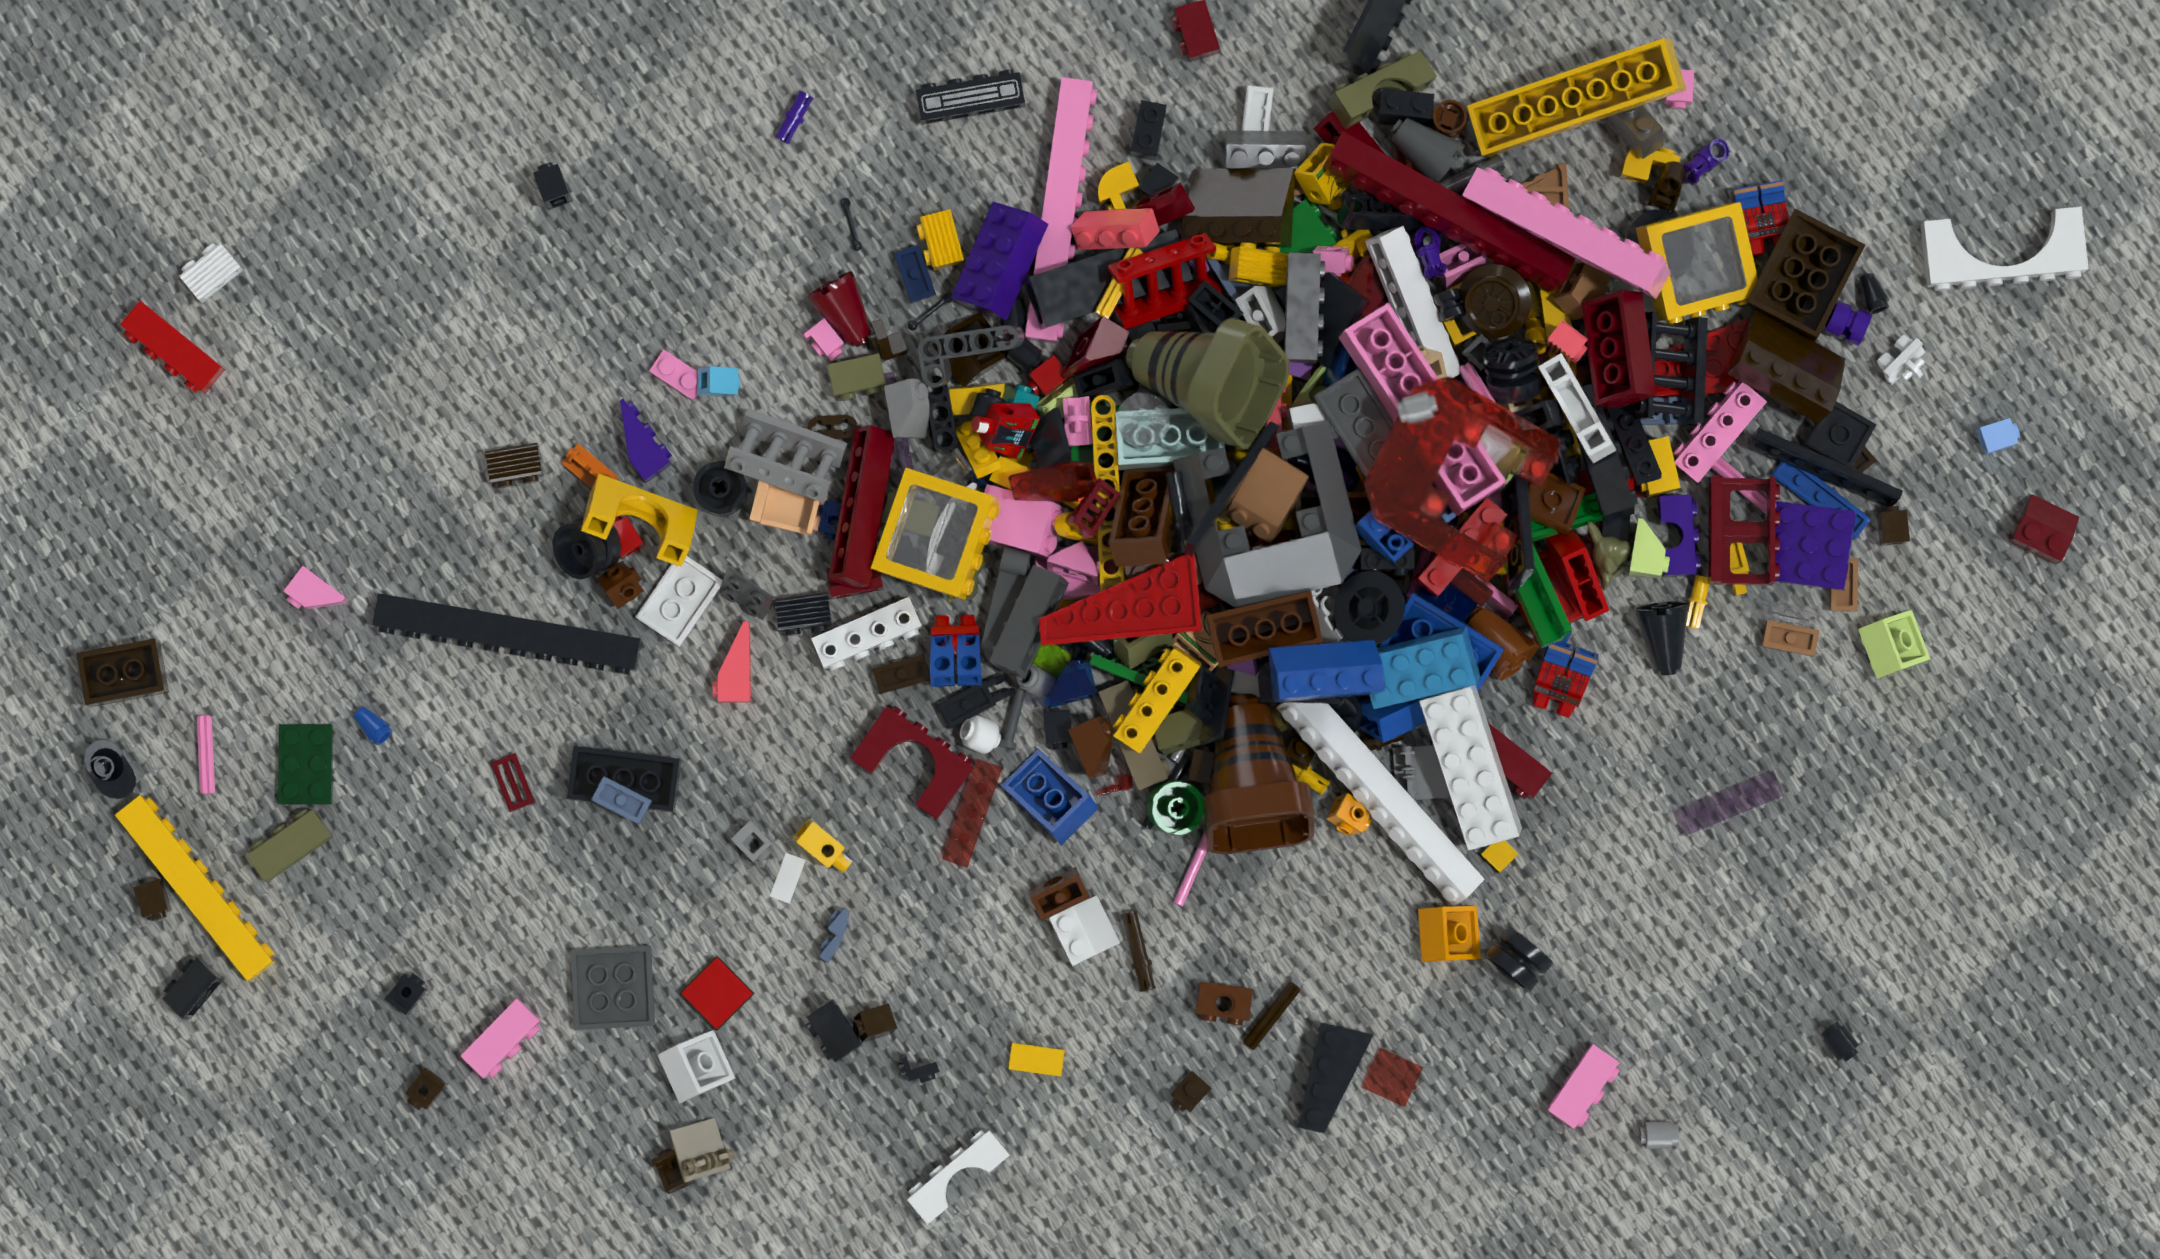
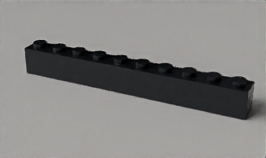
M379 593L372 624L375 627H379L378 632L394 635L395 630L405 632V637L420 639L421 635L431 636L432 642L446 644L447 639L457 641V646L473 648V644L484 645L483 650L499 653V648L510 650L509 655L525 657L526 653L536 654L535 659L551 662L552 657L562 659V664L577 666L578 662L588 663L589 669L603 671L604 666L614 668V673L630 675V671L637 672L642 640L635 637Z

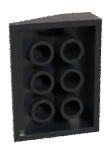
M1368 0L1342 51L1339 66L1359 76L1365 73L1368 75L1375 73L1381 63V60L1377 59L1381 50L1386 52L1392 42L1393 37L1389 36L1392 28L1398 29L1405 14L1401 13L1404 4L1410 5L1412 0Z

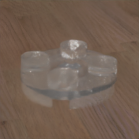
M1135 393L1121 404L1117 413V426L1122 438L1136 447H1146L1159 443L1166 436L1170 426V414L1165 403L1157 396L1149 393ZM1144 413L1148 414V420L1151 423L1149 425L1144 424L1142 427L1139 426V420L1136 417L1138 415L1142 416Z

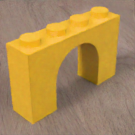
M598 473L589 494L581 531L606 540L616 516L632 515L650 523L659 534L660 543L656 558L682 567L691 546L698 510Z

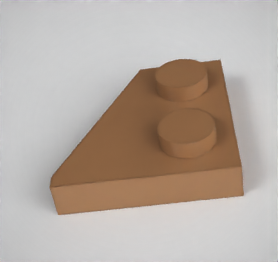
M1562 163L1557 168L1547 173H1542L1532 181L1522 184L1523 188L1528 190L1527 193L1531 194L1532 191H1536L1545 196L1551 202L1550 205L1554 206L1557 202L1569 209L1566 163Z

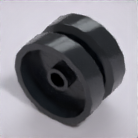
M584 516L560 526L554 534L552 545L553 554L561 569L572 578L583 580L612 567L619 560L621 553V540L613 525L606 540L581 531Z
M1508 926L1500 936V940L1510 951H1506L1499 945H1493L1484 956L1506 978L1518 984L1526 991L1531 992L1539 981L1537 976L1529 969V966L1535 971L1545 974L1553 965V961L1527 938Z

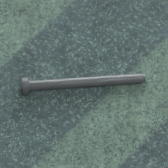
M1018 682L1004 737L998 745L1009 750H1016L1017 743L1013 741L1026 693L1019 686Z

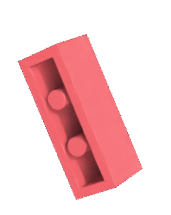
M1152 208L1084 211L1071 226L1078 250L1147 247L1160 232Z

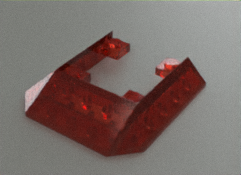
M1446 376L1412 388L1409 396L1425 391L1428 392V396L1434 395L1438 411L1433 412V418L1411 424L1409 422L1402 423L1400 415H1398L1364 484L1375 520L1488 582L1509 560L1507 555L1517 534L1496 522H1491L1480 543L1439 520L1451 497L1432 487V484L1451 446L1456 440L1470 449H1476L1485 429L1527 452L1516 475L1537 487H1542L1552 466L1558 464L1560 439L1454 378Z

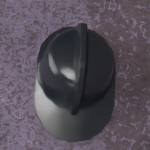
M101 739L94 741L87 747L84 753L85 771L97 789L103 795L113 799H121L130 795L136 786V776L118 745L109 740Z

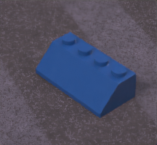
M1374 640L1268 649L1273 702L1370 695L1385 691L1383 663Z

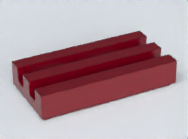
M516 753L491 762L509 812L535 803ZM511 760L514 763L527 800L523 801L508 763ZM501 764L505 768L517 799V804L513 805L498 767Z

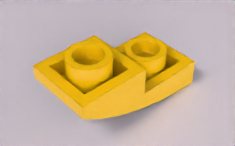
M1005 383L951 387L949 394L953 415L969 414L975 394L985 392L986 388L1001 392L1000 397L1002 398Z

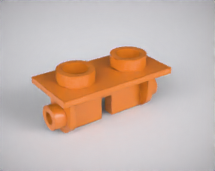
M579 443L574 449L571 448L567 452L566 458L561 463L591 489L598 473L615 480L619 478Z

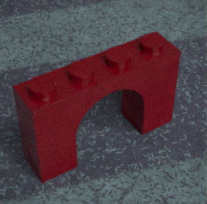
M895 705L892 709L886 706L850 759L873 775L887 753L896 745L904 742H915L926 747L934 757L935 774L915 805L938 821L974 770V767L970 765L973 760L962 752L956 755L950 751L949 747L951 745L938 736L935 740L927 735L928 728L918 721L914 725L905 719L907 714Z

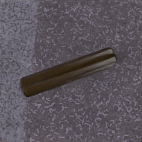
M1289 982L1243 1040L1244 1045L1249 1049H1256L1299 994L1301 989L1296 984Z

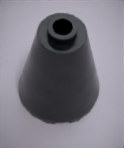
M1672 601L1662 605L1652 603L1636 608V617L1655 671H1660L1663 676L1674 675L1677 673L1676 670L1682 667L1689 611L1687 602Z

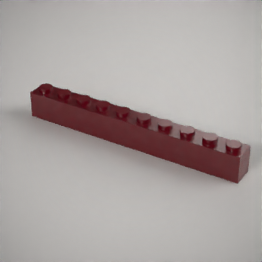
M1343 131L1323 166L1332 175L1351 182L1356 188L1373 194L1378 200L1395 206L1402 213L1417 218L1430 228L1439 230L1451 240L1461 242L1473 252L1483 254L1492 259L1496 264L1514 269L1524 279L1538 284L1545 291L1557 293L1576 259Z

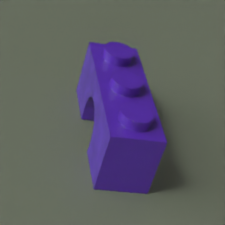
M1692 494L1659 496L1657 498L1659 525H1672L1678 529L1681 536L1677 547L1666 549L1665 556L1670 557L1668 572H1662V578L1694 576L1697 574L1696 569L1701 567L1700 554H1695V543L1699 542L1698 527L1693 525V517H1697V503L1692 501Z

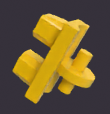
M1347 229L1341 231L1343 239L1336 242L1333 246L1349 247V255H1353V269L1356 266L1354 260L1362 256L1364 260L1372 259L1365 243L1366 240L1374 237L1369 230H1356L1351 234Z

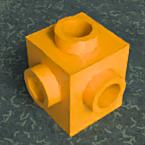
M1346 793L1337 796L1326 819L1336 825V829L1340 833L1352 836L1366 831L1371 823V818H1369L1371 814L1354 796Z

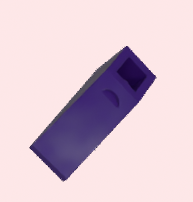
M621 399L620 405L628 457L644 481L648 483L672 465L669 461L672 455L663 443L658 446L654 441L653 437L656 436V433L648 422L643 425L637 418L641 413L631 401L627 404L624 399Z

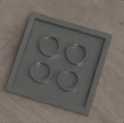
M651 945L571 950L574 1030L655 1026Z

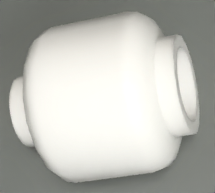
M975 715L965 720L960 729V738L964 746L979 753L986 754L999 745L1001 740L997 723L981 716Z

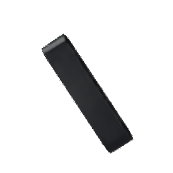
M1353 194L1347 196L1337 215L1338 223L1342 227L1352 230L1386 231L1404 226L1406 232H1416L1420 230L1419 228L1428 227L1417 218L1402 213L1395 206L1378 200L1374 195Z

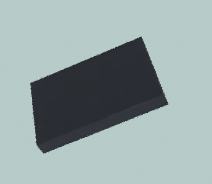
M1328 272L1320 287L1324 288V304L1319 303V314L1324 315L1323 330H1318V340L1323 341L1322 357L1317 356V362L1327 368L1331 367L1343 346L1339 336L1345 329L1356 323L1368 302V299L1333 272Z

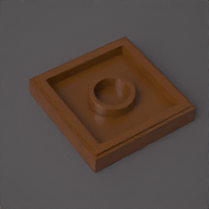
M1537 467L1528 488L1531 520L1568 535L1586 488L1573 482L1568 486L1566 479Z

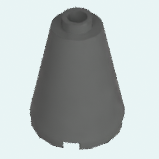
M1408 118L1404 122L1399 119L1390 130L1394 134L1391 140L1416 170L1435 182H1439L1455 162V157L1465 147L1461 142Z

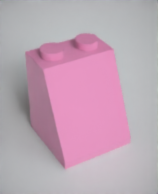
M987 484L984 493L1000 500L999 515L996 520L993 519L990 527L992 534L989 543L1000 548L1009 547L1030 552L1031 555L1044 558L1051 556L1057 546L1058 536L1054 521L1058 514L1064 513L1065 508L1051 501Z

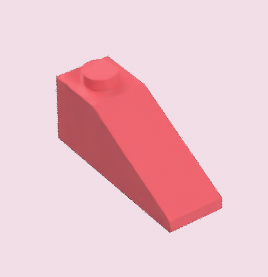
M743 621L719 670L717 681H713V697H718L719 703H751L749 621Z

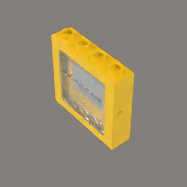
M1741 202L1728 203L1636 228L1640 248L1644 250L1643 253L1648 254L1650 250L1662 256L1663 260L1667 262L1666 266L1671 271L1657 298H1652L1654 311L1657 312V321L1667 320V323L1674 324L1683 321L1682 316L1690 314L1691 318L1704 316L1707 309L1714 308V312L1729 309V304L1737 302V305L1748 304L1747 300L1758 281Z
M905 468L871 569L965 601L967 595L969 596L972 593L974 587V580L972 579L975 571L981 567L983 561L981 553L984 545H987L990 541L992 534L990 527L993 519L996 520L999 515L1000 500L992 495Z

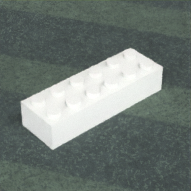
M1476 685L1421 698L1420 704L1468 851L1519 837L1522 826Z

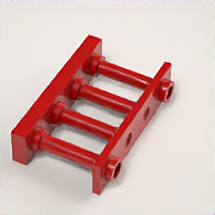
M1206 233L1195 235L1192 238L1108 265V270L1117 283H1122L1124 304L1114 308V316L1125 330L1183 311L1185 305L1192 304L1188 299L1204 280L1221 293L1220 287L1212 276L1207 275L1205 255L1215 252L1216 246ZM1195 258L1197 280L1183 284L1181 263ZM1171 267L1173 287L1159 292L1156 271ZM1146 275L1149 295L1134 300L1132 279Z

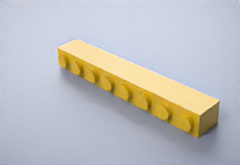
M139 795L116 813L115 816L246 981H253L276 962L272 957L275 955V952L267 942L261 944L257 939L256 935L259 932L250 921L245 923L239 916L242 911L233 900L228 902L222 895L226 892L222 885L216 879L212 882L206 875L209 871L206 865L200 859L195 861L190 855L192 848L184 838L179 840L175 836L173 831L176 828L167 817L162 819L156 811L160 808L150 796L146 799L144 796Z

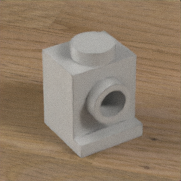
M751 821L731 838L754 863L757 860L762 863L773 852L770 849L773 844ZM752 839L759 841L757 849L750 848L749 843Z

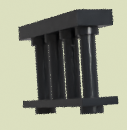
M1657 312L1645 313L1655 386L1681 388L1682 404L1654 401V396L1634 402L1635 420L1653 418V412L1680 415L1681 425L1703 424L1708 318L1696 317L1686 319L1685 325L1657 322ZM1656 333L1683 336L1684 351L1657 349ZM1655 359L1682 362L1683 377L1655 375Z

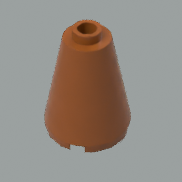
M1478 607L1468 616L1470 619L1468 622L1469 627L1505 648L1492 669L1495 677L1501 681L1517 673L1521 669L1519 666L1524 661L1528 663L1537 653L1539 646L1536 641L1489 608L1481 609Z

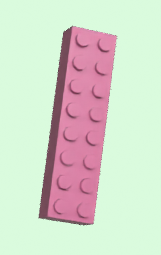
M1477 167L1462 195L1466 199L1580 261L1654 299L1657 298L1671 272L1662 256L1650 250L1648 254H1645L1640 245L1627 238L1624 242L1620 241L1621 238L1610 229L1602 227L1599 230L1592 220L1580 214L1578 218H1575L1574 214L1567 207L1557 202L1554 206L1550 205L1551 202L1542 194L1536 191H1532L1529 194L1522 184L1512 179H1509L1508 182L1504 181L1505 178L1500 176L1501 174L1489 167H1486L1484 171Z
M1389 303L1343 331L1339 336L1340 341L1365 376L1382 405L1456 516L1499 490L1506 483V480ZM1425 391L1428 392V396L1434 395L1438 411L1433 412V418L1411 424L1409 422H1401L1396 402L1403 401V397Z

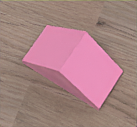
M1083 541L1048 557V571L1095 586L1099 585V570Z

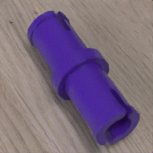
M798 91L789 111L786 110L784 113L786 117L774 135L775 138L788 145L790 144L799 124L802 125L804 122L803 117L814 100L812 96H808L803 91Z

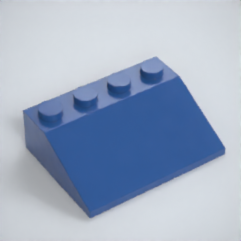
M1414 592L1405 605L1404 618L1399 629L1380 646L1384 647L1467 627L1480 673V679L1476 685L1477 691H1479L1505 649Z

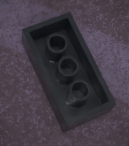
M573 746L567 799L598 804L592 801V798L604 776L651 800L652 802L648 810L675 813L682 760L679 758Z

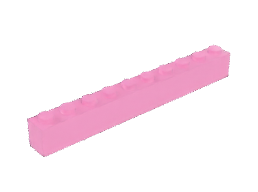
M1061 78L1042 220L1048 223V227L1037 250L1034 275L1067 265L1068 260H1074L1076 245L1071 244L1073 234L1071 226L1078 219L1074 218L1075 209H1081L1083 193L1078 192L1079 182H1085L1087 167L1082 166L1083 156L1088 157L1090 141L1085 140L1086 131H1092L1094 115H1089L1090 105L1096 104L1097 89H1092L1093 81ZM1030 300L1025 338L1030 341L1057 344V338H1063L1065 322L1040 330Z

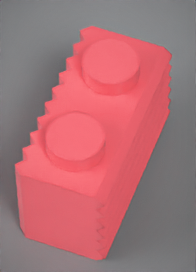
M1562 320L1547 339L1545 345L1548 352H1552V355L1557 356L1562 353L1569 365L1571 361L1576 364L1588 349L1584 345L1588 339Z

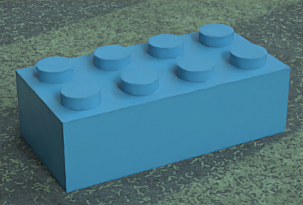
M1467 627L1377 648L1383 663L1385 691L1379 694H1370L1373 708L1377 709L1477 685L1480 673Z

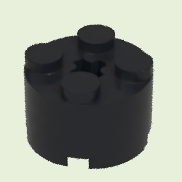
M716 461L704 465L697 472L693 482L694 495L700 507L707 513L718 517H727L736 513L744 505L748 495V485L744 475L724 468L726 461ZM725 483L727 491L725 493L720 492L717 495V491L714 488L715 485L721 486Z

